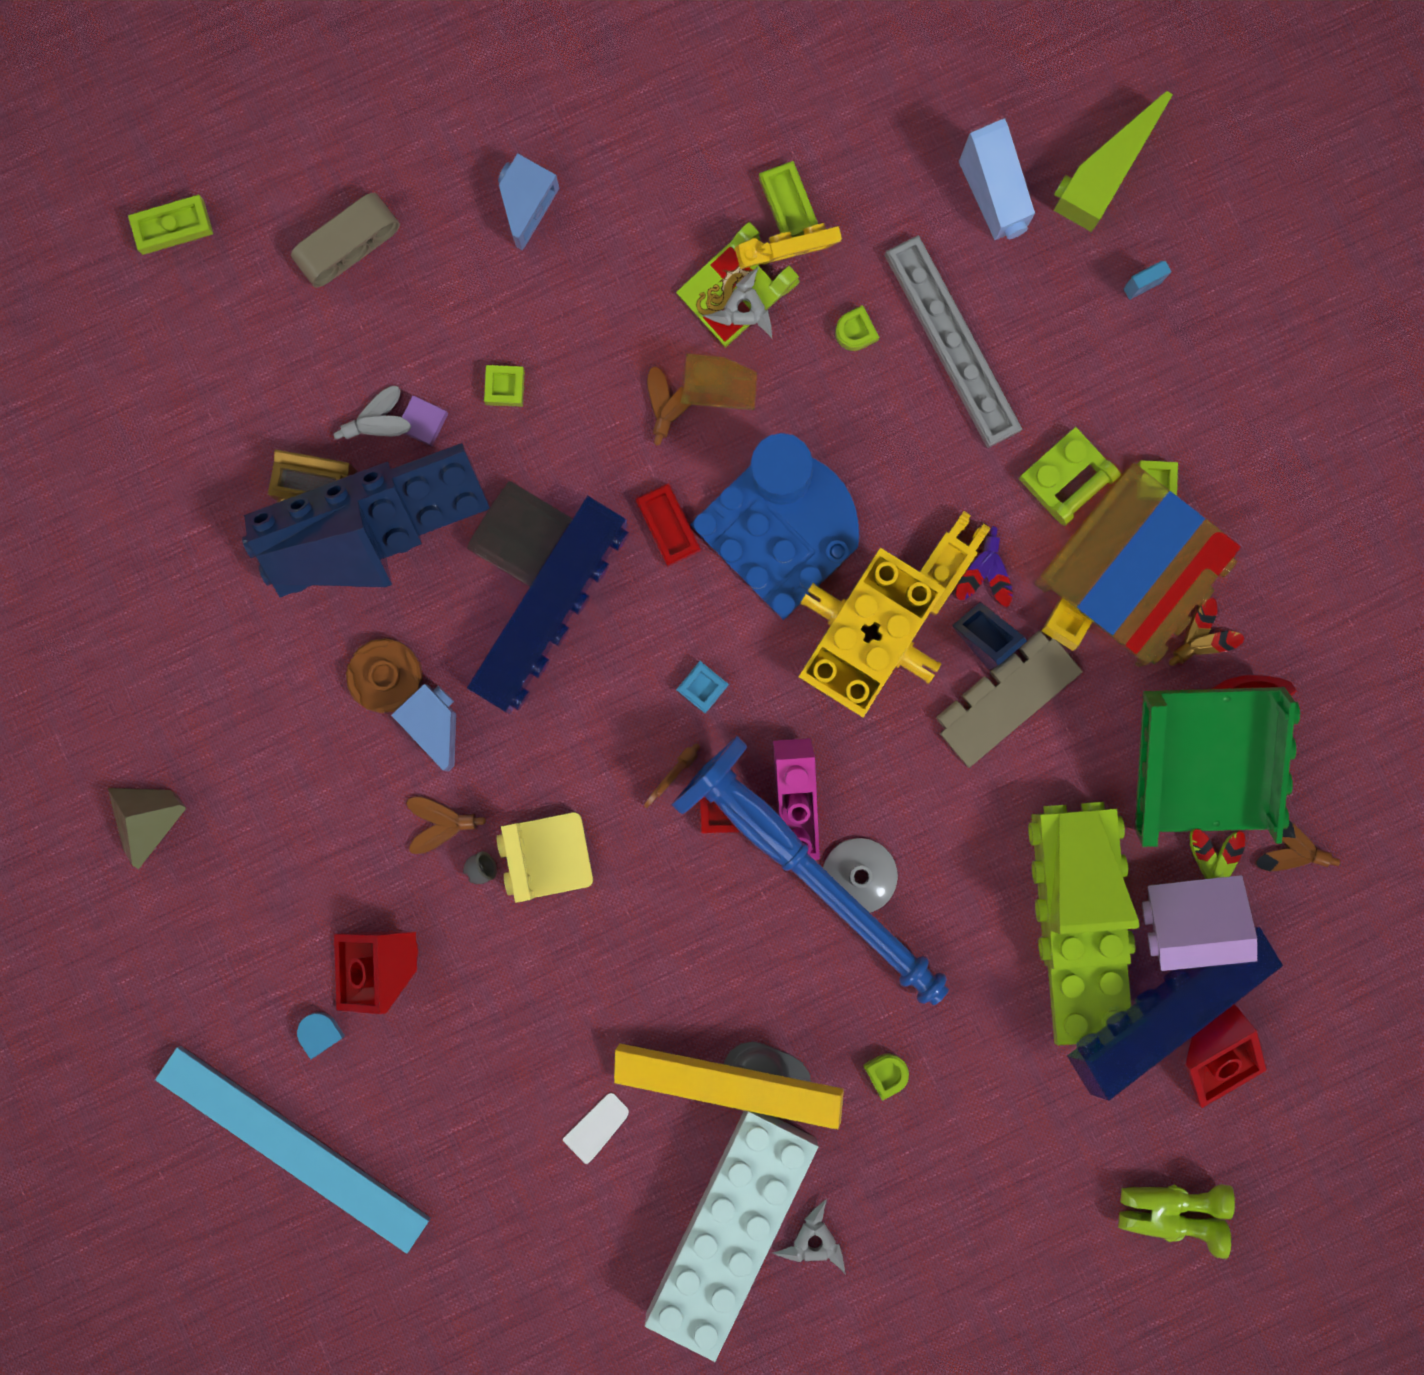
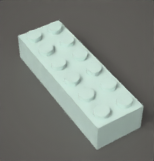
M744 1110L646 1312V1328L714 1362L716 1361L819 1147L816 1137L774 1116Z

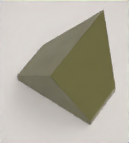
M107 788L123 850L132 866L139 869L185 811L186 807L179 796L171 790Z

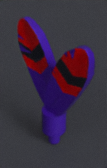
M992 526L989 536H985L984 552L971 564L957 585L956 598L960 601L971 597L987 577L995 600L1004 607L1011 605L1013 590L1004 564L997 554L1000 538L997 537L998 529L996 526Z

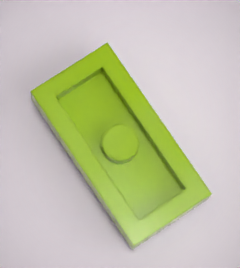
M200 195L128 215L137 249L142 255L213 235L205 202Z

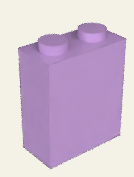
M1242 875L1148 886L1149 901L1142 902L1145 925H1153L1154 932L1148 933L1150 955L1159 957L1161 971L1257 961V935Z

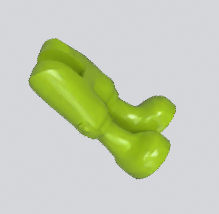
M1220 1184L1209 1192L1202 1194H1188L1184 1188L1177 1187L1176 1185L1168 1187H1127L1121 1189L1120 1202L1122 1204L1138 1209L1151 1210V1213L1119 1212L1118 1228L1142 1235L1164 1238L1168 1242L1180 1241L1185 1235L1192 1236L1204 1241L1214 1257L1222 1259L1229 1257L1231 1251V1232L1228 1223L1224 1219L1231 1220L1234 1215L1235 1196L1232 1186ZM1187 1211L1202 1212L1216 1218L1192 1219L1185 1218L1180 1213Z

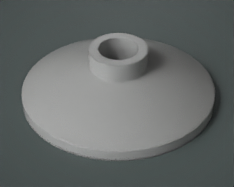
M864 838L844 841L829 853L824 862L823 869L869 913L883 907L894 894L898 879L895 861L891 854L875 841ZM860 869H864L868 874V879L863 884H858L854 879L855 872Z

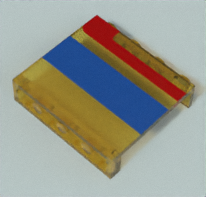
M1132 463L1123 471L1121 476L1035 581L1034 585L1044 593L1052 589L1135 655L1138 658L1135 663L1136 666L1142 667L1150 662L1155 665L1167 652L1169 647L1165 643L1174 633L1178 636L1192 620L1188 614L1197 604L1201 607L1215 591L1211 585L1219 575L1222 578L1225 577L1237 563L1234 556L1241 546L1140 466Z

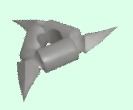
M758 267L747 274L736 285L737 289H734L724 307V311L720 310L702 316L729 326L731 323L734 325H755L758 323V326L766 331L772 339V328L768 310L764 309V304L756 290L752 288ZM742 301L750 302L751 310L749 312L741 313L738 311V305Z
M826 1199L804 1219L806 1223L803 1224L794 1242V1246L772 1253L801 1262L803 1259L805 1261H822L829 1258L845 1274L840 1246L835 1244L836 1240L825 1223L822 1222ZM814 1235L822 1239V1244L817 1248H812L808 1245V1240Z

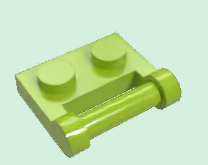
M1075 427L1018 479L1060 524L1066 526L1074 519L1073 514L1107 483L1113 484L1121 474L1117 467L1106 460L1079 429ZM1090 464L1097 473L1064 503L1060 502L1055 495Z

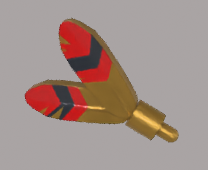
M1208 598L1198 606L1189 625L1184 644L1173 652L1174 657L1169 660V665L1175 666L1178 662L1183 664L1195 654L1202 655L1236 649L1244 642V636L1235 631L1209 634L1218 612L1217 602L1214 598Z

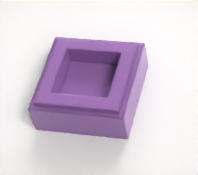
M412 396L402 416L411 425L410 430L404 434L432 447L448 416L447 411Z

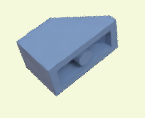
M517 153L513 162H507L502 168L498 182L515 245L523 251L557 194L559 184L554 173Z
M424 684L391 716L443 771H450L455 766L456 713L450 707L454 701L439 685L433 689L431 686Z

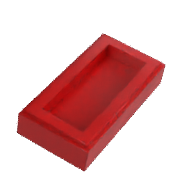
M669 483L635 499L667 567L701 552Z

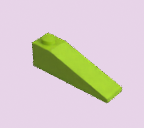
M1168 91L1163 93L1083 162L1073 178L1065 175L1054 194L1060 200L1053 211L1092 232L1173 94Z

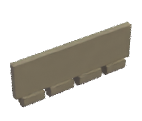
M1037 631L1019 648V651L1027 660L1022 662L1015 653L1011 654L1000 665L990 671V674L998 683L996 686L984 676L961 695L970 707L969 709L965 710L956 700L936 717L942 727L945 728L939 734L967 768L975 764L1082 673V670L1058 641L1053 638L1048 641L1040 631Z

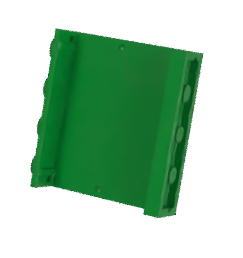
M1285 687L1143 691L1135 831L1142 847H1158L1159 832L1192 831L1193 829L1201 831L1267 829L1275 843L1282 844L1283 829H1287L1289 826L1286 797L1292 793L1293 789L1292 775L1289 772L1290 760H1294L1296 757V742L1293 737L1294 724H1298L1300 720L1299 704L1295 702Z

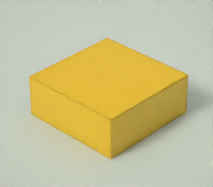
M1063 597L1055 606L1042 632L1074 651L1079 646L1093 620L1078 609L1075 604Z

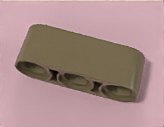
M370 193L360 198L301 241L292 250L291 258L313 287H321L331 282L391 238L399 229L400 223L377 193Z

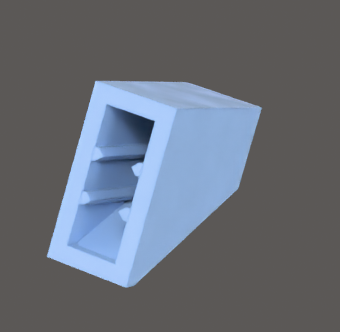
M1004 118L971 132L959 160L962 171L994 240L1004 236L1007 239L1020 236L1028 230L1027 226L1035 214L1009 127Z

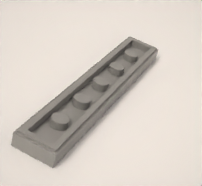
M919 235L886 251L885 257L987 449L1019 433L1022 430L1021 425Z

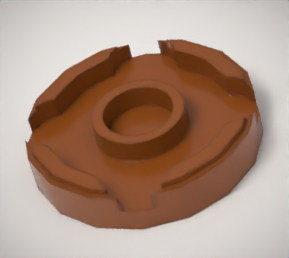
M387 638L371 640L359 647L353 654V658L350 664H348L346 671L347 688L354 700L367 710L382 714L395 712L421 688L423 681L421 663L415 653L403 643Z

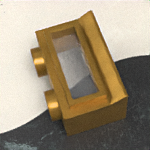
M275 449L274 465L267 495L277 500L278 503L357 473V470L347 462Z

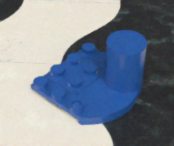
M785 433L770 435L762 440L753 451L751 465L729 487L724 489L721 495L690 524L783 621L800 605L805 594L810 595L808 590L812 583L819 586L858 549L859 545L857 512L845 484L829 467L812 458L810 450L802 440L794 435Z

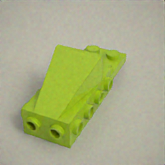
M1104 802L1081 803L1082 811L1067 812V805L1043 806L1044 814H1031L1032 823L1028 825L1029 841L1035 849V861H1032V877L1034 883L1038 884L1039 899L1035 900V913L1037 921L1041 922L1042 937L1038 940L1040 959L1048 967L1054 1044L1057 1046L1134 1040L1127 964H1131L1130 954L1135 953V939L1133 932L1128 931V929L1139 928V920L1123 877L1128 876L1127 858L1125 854H1121L1120 839H1123L1125 835L1123 818L1117 815V809H1105Z

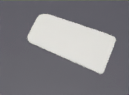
M607 1094L563 1138V1141L585 1164H588L625 1121L629 1113L628 1108L614 1094Z

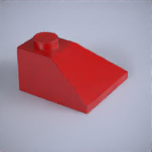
M380 931L334 934L336 1010L386 1014L417 971L418 945L416 942V932Z
M1230 998L1219 1004L1210 1005L1202 1014L1196 1017L1185 1065L1197 1103L1201 1108H1204L1267 1071L1257 1030Z

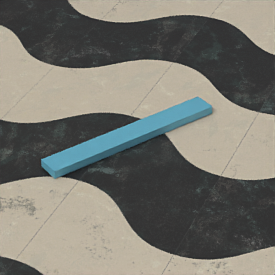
M182 1046L176 1048L155 1080L406 1254L431 1219L425 1213Z

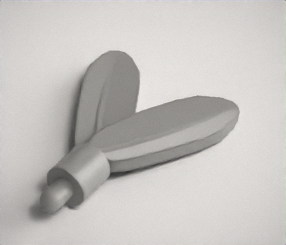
M391 386L382 390L366 406L356 421L353 420L341 425V430L334 433V438L340 439L345 437L349 439L361 433L390 437L407 433L411 428L407 420L398 416H385L398 402L400 397L399 387Z

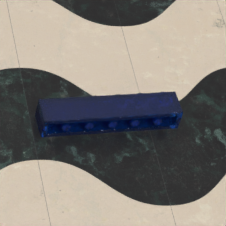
M587 495L467 689L508 714L512 712L513 708L518 711L521 709L530 694V691L526 689L533 676L539 679L550 662V659L546 656L553 644L559 647L567 636L570 627L566 624L573 612L579 615L587 604L590 595L586 594V591L593 580L599 583L607 572L610 564L606 562V559L613 549L619 551L628 538L630 532L625 530L628 526L626 518Z
M1255 927L1257 935V961L1172 970L1165 975V981L1158 987L1146 990L1138 995L1135 999L1136 1003L1129 1009L1109 1017L1104 1028L1096 1034H1089L1080 1039L1076 1044L1077 1048L1068 1054L1067 1057L1090 1095L1110 1101L1279 970L1283 964L1262 929Z

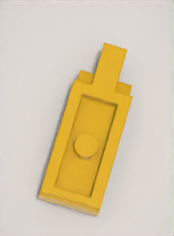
M825 223L813 225L803 229L804 235L793 238L791 232L777 234L769 237L770 244L768 242L764 244L756 238L748 240L735 247L739 267L744 269L829 248L841 242L842 237L839 226L826 229Z

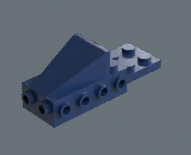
M460 443L393 469L387 461L244 515L246 536L242 537V542L249 557H256L260 563L258 568L264 583L267 586L273 585L279 597L301 592L312 585L385 588L392 585L387 557L407 552L413 547L421 545L420 535L484 512L489 510L490 507L464 445Z

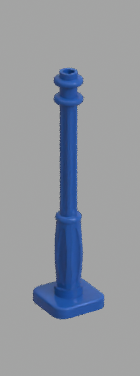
M738 736L732 739L697 772L671 806L680 814H684L703 797L710 803L714 801L749 841L781 865L784 871L792 870L901 974L899 978L900 985L904 987L912 985L918 991L917 1001L919 1003L925 1004L930 1002L932 1005L938 1004L949 990L945 986L946 975L943 973L934 975L927 968L929 961L926 956L916 958L807 853V844L801 842L783 819L765 801L736 779L737 775L731 768L744 753L747 745Z

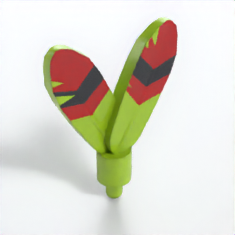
M1199 829L1191 831L1190 847L1205 879L1231 876L1245 849V834L1242 831H1236L1227 837L1218 856L1210 839L1203 831Z

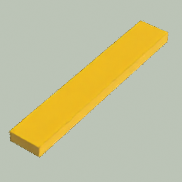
M619 1043L615 1050L614 1083L837 1130L841 1124L843 1088Z

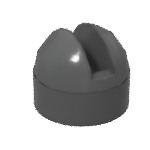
M481 851L466 860L463 873H467L470 883L475 885L484 884L496 877L497 867L493 858L488 853Z

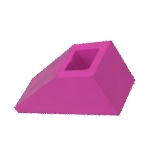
M811 738L773 741L778 815L801 842L807 844V853L814 860H819L816 770Z

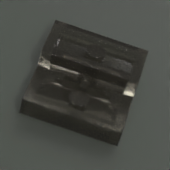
M508 481L481 521L467 545V549L531 587L550 561L553 550L570 528L573 518L513 482Z

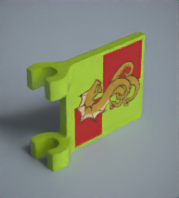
M750 222L736 234L724 249L676 292L725 348L750 325H734L731 323L729 326L702 315L712 314L720 310L724 311V307L734 289H737L736 285L759 266L755 265L740 269L735 251L737 245L753 238L761 240L759 237L760 233ZM790 266L786 267L774 281L758 267L752 288L756 290L765 306L764 309L767 310L778 299L794 289L800 281L798 280L799 276ZM744 300L738 305V311L741 313L751 310V304L748 301Z

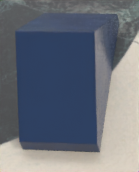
M981 602L952 625L954 630L988 670L1000 665L1027 642L1021 633Z

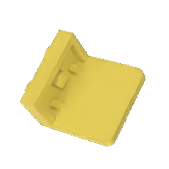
M578 813L501 826L502 834L497 835V845L500 857H507L509 872L504 873V883L507 895H514L515 903L531 900L536 897L586 888L593 883L583 822Z

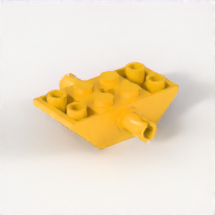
M882 548L878 550L847 600L843 598L840 601L816 586L815 583H812L808 593L818 598L820 602L805 594L800 604L807 606L829 620L828 625L830 627L805 665L799 678L861 717L865 716L895 667L899 668L901 665L929 684L935 675L924 669L922 665L937 672L942 663L935 661L913 647L914 642L912 640L945 588ZM872 624H875L878 627L877 633L880 635L878 641L873 639L866 643L863 640L865 633L861 631L863 625L870 627Z

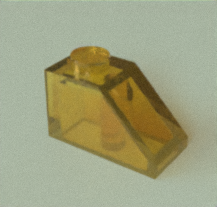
M686 354L683 366L680 403L754 410L757 372L725 357Z

